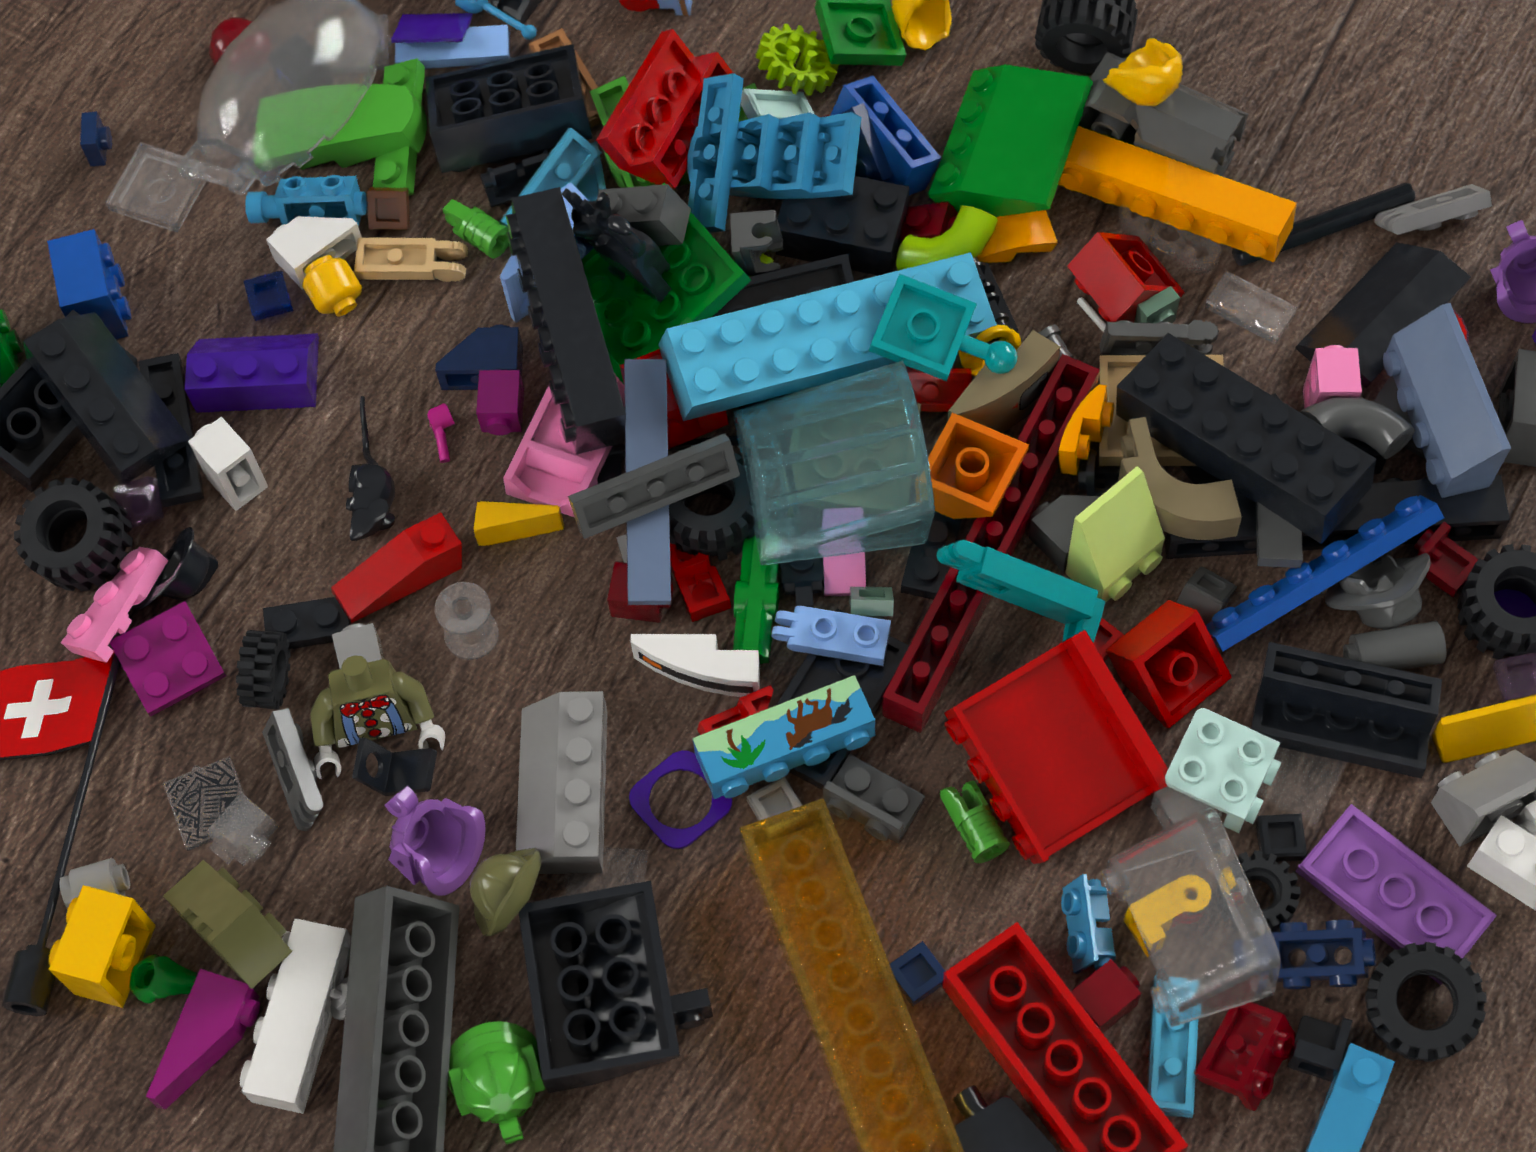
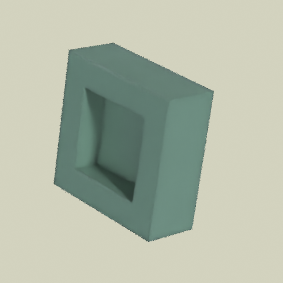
M1169 286L1138 304L1134 323H1173L1176 319L1180 301L1179 295Z
M850 587V613L883 619L884 616H893L894 597L892 587Z

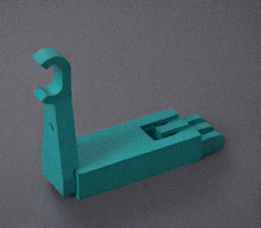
M959 540L938 549V561L959 570L956 582L1065 624L1063 641L1086 630L1094 643L1106 602L1097 598L1098 590L990 547H982L967 540Z

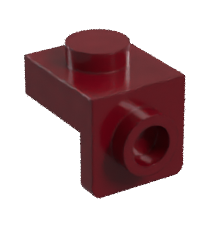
M949 201L908 207L900 236L901 242L908 235L920 238H933L942 235L951 228L958 212Z
M1443 522L1435 532L1430 529L1426 530L1413 549L1418 552L1417 555L1429 554L1431 565L1425 578L1454 597L1464 586L1469 573L1479 559L1447 537L1451 526Z

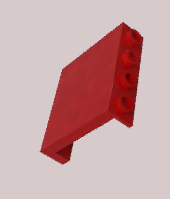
M1086 630L1073 635L944 712L948 719L945 722V728L955 744H962L971 758L967 761L972 775L979 783L985 782L993 795L990 799V804L1001 821H1008L1016 834L1012 840L1017 851L1025 860L1030 858L1033 864L1049 860L1050 855L1153 792L1161 791L1168 787L1165 783V775L1168 771L1166 764Z

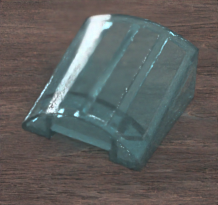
M903 361L734 411L733 416L740 453H743L754 513V531L761 566L922 545L927 542L935 515L933 488L920 414L912 384Z

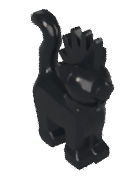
M566 188L562 195L573 207L571 212V218L574 222L573 234L577 237L585 238V243L593 246L594 251L609 264L608 270L611 274L621 280L626 277L625 274L629 275L644 287L643 292L661 303L672 290L661 277L664 271H669L670 264L664 258L655 241L645 233L632 228L626 218L618 214H612L610 198L605 192L600 193L596 201H587L586 199L583 200L577 193H572Z

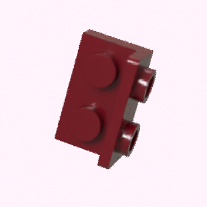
M1236 996L1194 1074L1200 1082L1239 1097L1245 1108L1255 1111L1261 1100L1267 1098L1274 1084V1076L1280 1064L1291 1055L1295 1044V1033L1284 1014Z

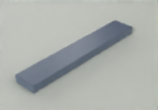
M624 359V409L626 412L625 473L668 456L666 359ZM669 505L626 522L628 605H670L671 603Z

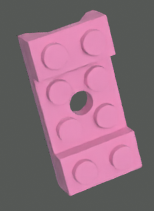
M615 374L621 399L624 405V384ZM548 386L503 477L506 495L533 504L560 506L561 513L574 517L568 496L598 484L597 477L612 446L576 455L573 441L566 443L560 425V418H562L560 404H554L550 386Z

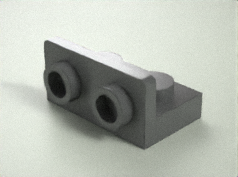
M851 754L847 757L832 782L827 781L823 787V802L827 804L826 807L831 813L844 820H848L851 817L865 825L864 829L873 837L881 841L890 839L899 844L925 802V795Z

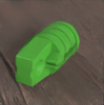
M451 199L443 208L447 223L454 227L452 229L453 233L465 242H469L472 246L478 248L490 258L499 257L509 246L507 238L508 227L475 206L470 209L454 199Z

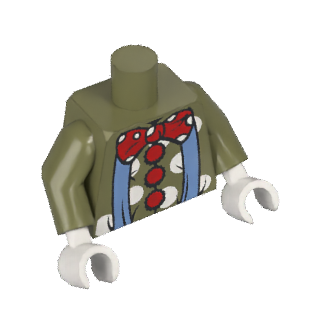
M359 655L348 657L344 660L341 669L331 671L328 674L329 687L320 691L311 708L310 717L314 746H319V752L314 757V766L319 779H322L320 767L325 762L335 764L337 777L341 773L339 756L332 750V744L335 743L338 749L359 744L360 738L375 740L417 730L416 724H419L421 727L418 743L419 749L429 748L425 739L431 737L439 741L441 750L444 749L445 731L442 727L432 723L431 719L435 716L423 685L403 672H396L389 660L380 659L367 663L366 659Z

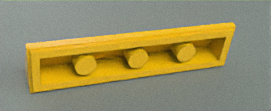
M1536 695L1442 717L1432 733V738L1441 761L1448 763L1536 741Z

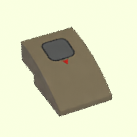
M1032 330L1016 350L1017 363L1015 367L1007 373L998 374L990 371L985 364L948 411V420L953 412L1000 433L1010 429L1033 411L1059 361L1061 346Z

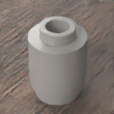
M113 858L71 869L69 875L60 878V891L64 904L68 909L71 901L75 897L78 898L83 885L125 896V890L130 889V879L126 867L123 864L118 865Z

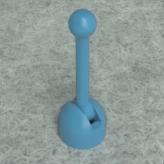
M455 0L456 5L466 12L475 14L483 10L488 11L521 31L523 37L527 40H532L537 35V30L533 25L522 24L489 4L488 0Z

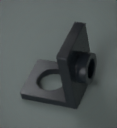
M360 738L352 778L384 796H393L400 793L406 786L411 788L414 793L429 792L431 790L437 751L432 748L392 753L368 738ZM370 753L374 754L378 761V772L374 778L369 775L366 768V760Z

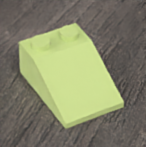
M1138 466L1074 518L1065 573L1073 581L1098 590L1097 598L1106 602L1111 598L1114 601L1120 599L1132 586L1131 581L1141 572L1144 575L1152 572L1163 558L1161 552L1165 537L1144 472Z

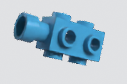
M330 175L313 178L294 176L288 179H280L275 195H267L265 191L248 192L245 208L247 219L250 223H267L269 219L280 218L281 225L289 223L297 216L353 218L359 226L362 215L367 213V197L364 191H360L356 176Z

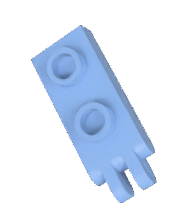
M796 606L794 612H776L775 622L780 625L790 626V628L774 626L771 636L776 640L787 642L788 649L884 666L891 630L890 620L806 606Z

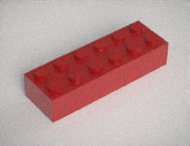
M1018 922L944 972L942 988L1064 1152L1186 1151L1188 1147L1186 1141Z

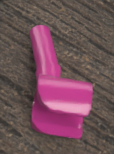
M443 403L430 409L427 416L437 441L440 462L446 463L450 461L446 434L443 429L454 425V421L447 405Z

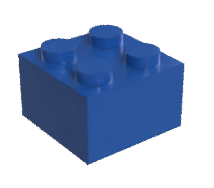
M95 229L47 241L59 306L64 316L66 317L72 310L76 311L79 315L96 312L115 339L129 336L126 320L132 319L131 311L126 297H121L120 288L125 287V281L120 265L114 262L109 243L102 244Z

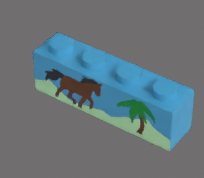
M855 675L692 739L696 758L713 798L716 799L722 796L733 798L747 791L749 785L762 780L766 782L777 781L785 777L790 772V769L805 763L807 766H814L827 760L833 752L843 748L855 750L866 745L871 740V737L875 736V718Z

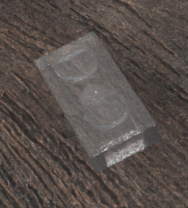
M1228 271L1224 273L1208 297L1205 305L1206 309L1275 345L1297 311V307Z

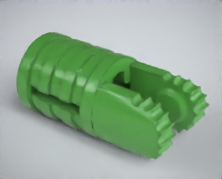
M974 780L963 784L962 797L960 792L954 787L940 790V798L955 827L960 831V836L966 842V847L971 852L975 863H984L992 860L1008 849L1010 843L1004 837V832L998 826V821L992 815L990 806Z

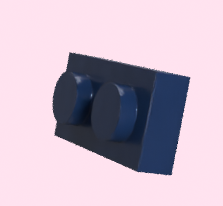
M865 104L854 106L843 112H853L862 117L855 176L883 182L892 178L893 173L869 118Z

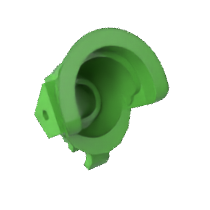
M494 1021L474 1026L460 1035L450 1047L449 1089L455 1096L461 1116L473 1113L481 1122L499 1123L506 1145L524 1140L518 1118L524 1115L528 1108L532 1106L535 1093L546 1090L542 1080L537 1039L525 1028L510 1022Z

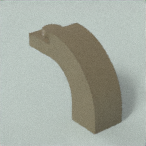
M1146 417L1129 419L1127 434L1121 437V450L1124 459H1121L1118 479L1120 481L1136 466L1144 472L1162 530L1175 536L1195 540H1214L1237 536L1242 516L1232 480L1208 484H1190L1177 480L1161 467L1156 458Z

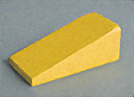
M477 502L474 534L478 546L493 545L564 529V522L560 506Z

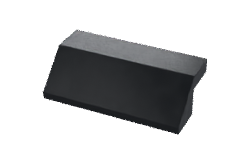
M1397 242L1297 344L1295 349L1311 362L1316 348H1324L1330 345L1358 348L1361 385L1367 388L1385 369L1383 355L1389 346L1392 336L1442 304H1447L1469 281L1471 276L1439 250Z
M1269 642L1250 729L1280 742L1279 747L1422 779L1426 770L1430 733L1438 716L1442 679Z

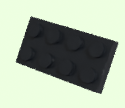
M838 608L835 610L836 612L845 613ZM889 635L884 666L808 654L777 705L855 675L874 715L909 645ZM843 748L831 753L830 757L820 764L807 766L805 763L790 769V773L823 790L827 781L832 782L852 750Z

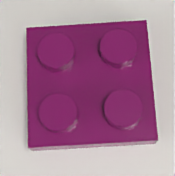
M185 601L110 641V645L150 717L226 677Z

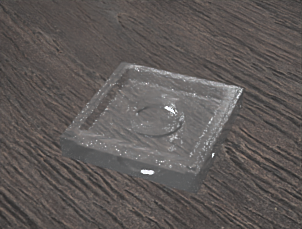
M140 142L107 199L106 205L109 211L178 233L212 170L208 163Z

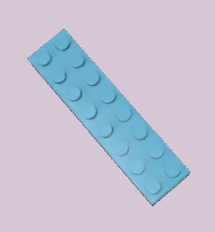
M972 253L667 328L658 347L662 359H666V371L683 421L900 365L901 363L869 351L899 274L977 303L965 335L976 338L981 332L997 324Z

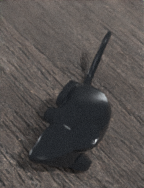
M364 396L360 398L363 457L368 464L352 465L348 488L349 492L353 493V496L347 498L346 510L352 511L351 541H358L372 536L380 530L392 527L395 523L394 514L389 513L390 506L395 498V484L389 472L380 466L370 455Z

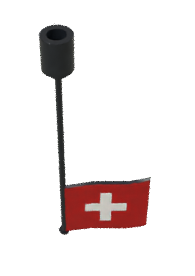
M115 652L112 653L107 663L83 657L71 661L16 666L0 671V760L48 756L90 744L37 945H27L26 950L17 951L14 956L2 1006L15 1013L28 1016H44L48 1011L56 976L49 970L51 949L45 946L60 894V878L65 875L121 664Z

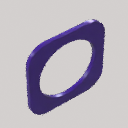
M685 750L671 754L632 787L629 794L632 809L667 847L672 849H683L691 845L725 817L732 806V798L722 796L714 799L712 796V804L705 818L698 824L683 829L665 826L655 818L650 809L649 797L653 786L661 777L674 771H689L699 775L706 781L696 755Z

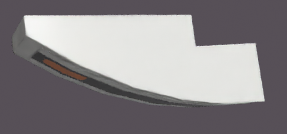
M631 634V647L634 659L678 683L707 692L743 697L760 689L759 650H718L716 634Z

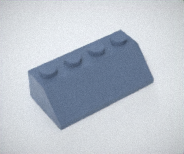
M1451 303L1442 304L1392 336L1389 346L1383 355V364L1389 377L1393 376L1398 388L1397 399L1399 406L1403 412L1408 413L1412 426L1415 429L1412 438L1416 447L1422 448L1427 460L1426 472L1429 481L1433 485H1437L1441 498L1490 487L1511 447Z

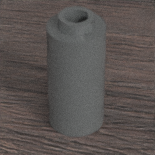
M1437 621L1350 635L1349 644L1343 646V657L1392 669L1405 670L1444 663L1446 660V642L1440 624Z

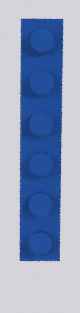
M1422 495L1408 497L1395 506V511L1382 519H1372L1361 525L1358 529L1359 533L1349 539L1336 541L1326 546L1322 550L1321 556L1309 563H1302L1301 568H1290L1285 573L1286 577L1273 585L1258 587L1249 594V599L1235 608L1227 607L1220 610L1212 617V621L1206 624L1215 645L1222 651L1227 650L1442 520L1444 516L1438 504Z

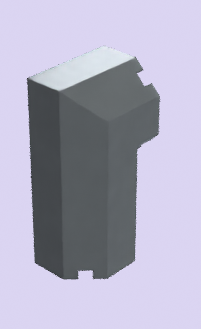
M1107 52L1090 78L1093 84L1078 126L1223 177L1235 155V152L1232 151L1236 141L1240 142L1244 134L1248 113L1180 83L1179 87L1159 105H1137L1103 82V79L1109 75L1111 68H1118V65L1125 61V59Z

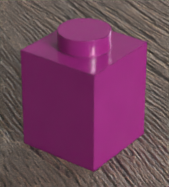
M479 370L476 414L481 432H489L498 436L507 435L510 432H522L524 386L520 370Z

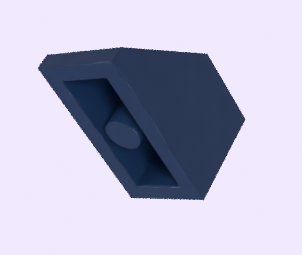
M498 324L486 328H477L436 363L435 371L441 390H478L479 370H520L522 377L523 344L519 327Z

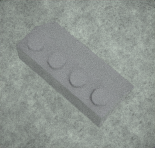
M603 691L558 692L522 708L516 851L536 848L540 852L541 857L539 874L603 873L608 716Z

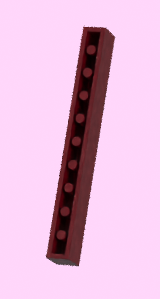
M1061 355L1017 439L1029 444L1026 455L993 517L976 518L965 540L1013 556L1031 521V515L1040 504L1060 465L1059 447L1065 429L1080 403L1098 385L1100 369L1067 355ZM950 567L883 695L882 716L919 733H922L992 597L989 594L956 582L959 570Z

